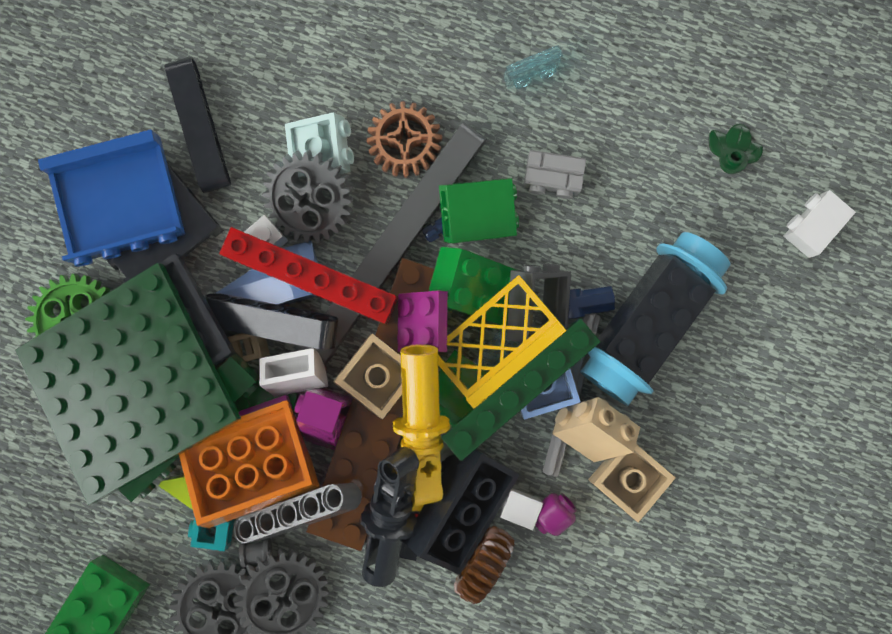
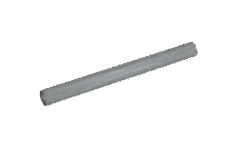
M594 313L585 314V317H583V322L595 335L597 334L601 317ZM588 353L570 368L579 398L585 379L580 371L590 359ZM553 434L546 455L543 473L558 477L567 444Z

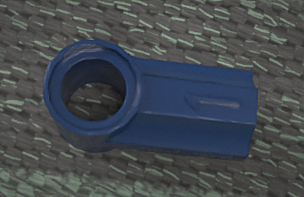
M611 286L581 290V288L570 289L568 319L585 317V314L615 310V296Z

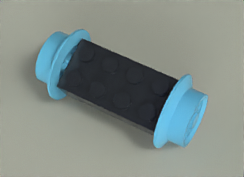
M682 232L673 245L662 243L657 246L658 257L598 337L601 342L588 352L590 359L580 371L590 382L626 406H629L638 392L646 394L654 392L648 385L714 293L725 294L727 291V286L722 280V276L731 265L729 259L714 245L695 234Z

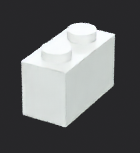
M830 190L820 195L815 193L805 203L804 206L807 208L802 215L797 214L787 224L786 227L789 230L784 237L808 258L820 255L856 212Z

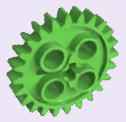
M71 274L70 279L68 276L60 275L59 282L50 279V288L39 287L43 294L42 296H32L33 300L37 302L36 306L27 307L28 310L34 312L33 316L25 318L26 321L33 322L34 325L27 329V332L36 333L35 337L81 310V300L84 296L88 297L89 304L109 293L111 289L109 287L100 288L102 283L100 280L91 282V277L83 275L81 279L78 274ZM59 303L61 313L56 317L53 309Z

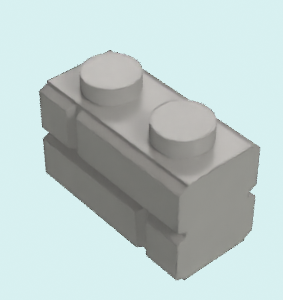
M530 150L523 187L529 188V193L544 195L546 191L556 192V196L559 198L573 199V195L578 196L582 189L586 158Z

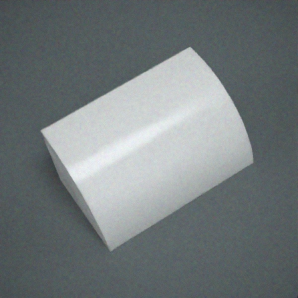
M314 348L259 359L260 386L275 397L328 387L324 363Z

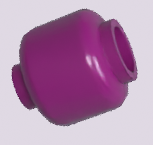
M550 493L542 500L543 505L535 523V526L541 533L546 534L548 532L553 536H559L574 524L577 509L565 494Z

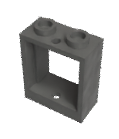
M543 264L542 269L539 265H523V270H511L510 282L520 275L533 292L535 290V279H544L543 303L566 329L568 327L571 271L560 270V265ZM519 284L510 290L509 304L526 306L527 293ZM530 298L529 306H534V301ZM509 308L508 326L524 327L525 309ZM529 309L527 327L541 328L549 321L542 312L541 325H532L533 310ZM507 329V340L523 343L524 330ZM527 331L526 339H528L536 331Z

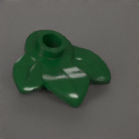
M742 123L732 126L727 134L716 130H711L709 134L710 151L719 157L721 169L728 174L742 172L747 164L756 163L763 153V145L751 142V132Z

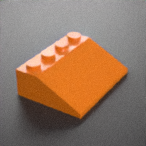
M288 400L241 416V420L179 455L196 524L201 527L211 528L320 488L311 457Z

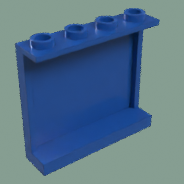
M150 129L38 159L40 171L49 175L68 255L62 256L63 261L73 263L76 267L92 264V259L116 258L121 256V251L129 249L132 252L148 249L151 243L168 244L177 241L178 236L185 235L160 136Z

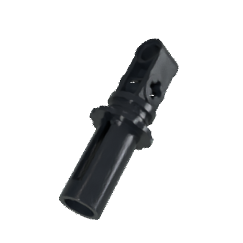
M401 447L379 462L374 494L360 516V523L368 534L362 577L368 584L376 587L388 586L395 580L403 539L409 538L413 534L414 527L417 525L416 515L412 512L413 503L411 499L415 491L414 484L417 469L419 468V460L415 452L408 447ZM375 564V570L372 571L369 566Z

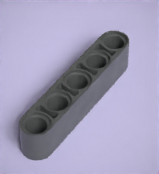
M354 483L324 486L240 517L235 523L234 534L241 543L262 541L356 509L361 503V491Z

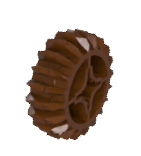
M496 526L488 528L462 573L456 577L454 592L459 594L460 598L473 604H478L485 599L493 586L496 585L508 560L511 558L515 545L514 538L502 528L499 529Z

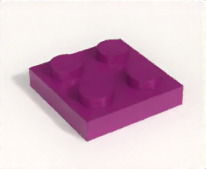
M448 291L398 294V352H401V349L406 346L420 344L435 346L438 348V352H447Z

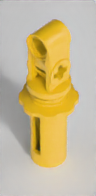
M422 344L410 345L401 349L403 417L396 418L393 421L394 432L403 436L401 447H408L413 450L419 460V468L417 469L414 484L415 491L411 499L413 507L438 502L443 498L440 451L443 449V440L441 434L450 429V419L446 416H441L439 410L438 348Z

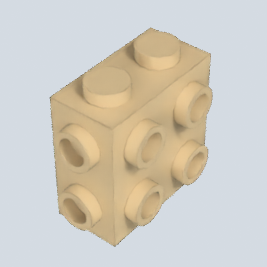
M597 397L560 409L555 418L556 424L552 434L591 461L598 462L634 453L641 427L631 421L627 415L620 413L610 406L606 400Z

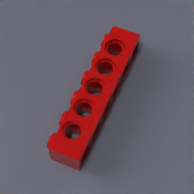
M230 227L219 253L230 260L385 325H388L398 301V297L233 227Z

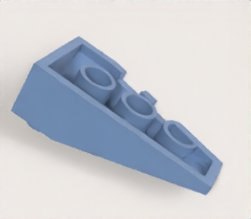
M312 240L308 243L304 242L283 248L318 263ZM251 269L216 292L283 306L318 297L254 269Z

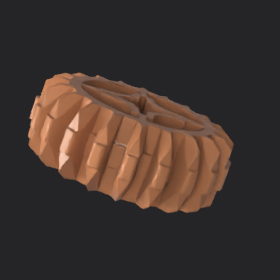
M404 101L400 102L401 109H396L395 105L391 103L389 105L391 112L387 113L386 110L381 109L382 119L373 117L372 121L377 127H368V133L373 135L367 138V144L373 146L369 149V154L371 156L377 155L374 159L376 165L384 162L382 166L384 172L389 171L392 166V174L395 177L398 176L399 169L403 170L404 178L409 177V169H413L415 176H418L420 174L418 166L421 165L427 171L429 164L426 160L434 162L437 157L432 152H441V146L436 144L442 141V135L436 134L440 130V125L432 124L435 120L433 114L425 117L427 113L425 107H422L417 112V105L414 102L411 104L410 109H406ZM408 120L422 126L426 134L411 130L408 126ZM399 121L397 130L387 133V136H383L385 130L392 123ZM403 128H405L406 135H408L405 152L403 144H401ZM427 143L424 150L418 156L410 159V152L414 147ZM382 145H389V148L398 149L401 153V160L387 154Z

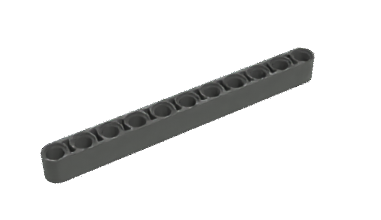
M465 122L460 125L351 276L352 278L376 288H382L421 234L422 229L426 227L441 206L439 185L455 184L459 181L487 140L485 136ZM335 303L331 304L325 314L338 318L336 347L329 350L314 348L321 356L324 366H326L362 316ZM301 346L298 351L310 349L311 347Z

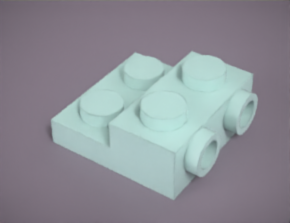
M333 112L285 124L288 154L291 157L296 151H300L303 157L304 152L311 150L313 158L321 152L323 156L322 161L325 162L329 158H333L331 167L342 166L338 174L351 172L350 164L354 162V155L351 148L347 145V137L351 135V127L343 116ZM298 172L299 179L307 178L304 173Z

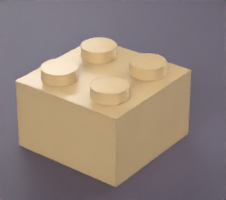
M371 334L333 382L376 416L383 419L402 395L401 356L374 334Z
M636 444L634 453L604 460L588 480L639 523L675 480V477Z

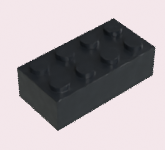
M478 448L462 461L454 454L441 476L442 500L426 504L422 507L416 517L417 525L413 529V534L409 538L403 539V542L419 558L460 575L520 474Z

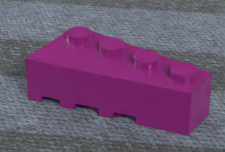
M325 388L307 390L305 395L301 394L296 403L295 412L299 413L296 422L305 441L335 451L353 398Z

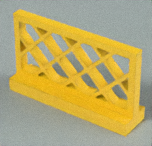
M518 275L447 336L448 346H458L457 363H446L438 354V365L467 398V402L474 409L567 330ZM517 284L527 293L526 306L508 304L509 291ZM505 295L504 304H497L496 302ZM531 298L538 307L529 306V299ZM490 307H504L503 325L485 324L486 311ZM507 308L525 309L524 327L506 325ZM529 309L541 310L549 321L541 328L527 327ZM482 315V323H473ZM468 326L481 327L480 344L463 343V332ZM485 327L502 329L501 346L484 345ZM506 329L524 330L523 343L518 347H506ZM527 331H536L528 339H526ZM459 335V343L451 342L456 336ZM462 347L480 348L478 365L461 364ZM483 348L501 350L500 362L495 367L482 366ZM504 350L512 351L504 358ZM450 367H457V373L455 374ZM461 368L478 369L477 382L469 389L460 380ZM482 370H490L481 378Z

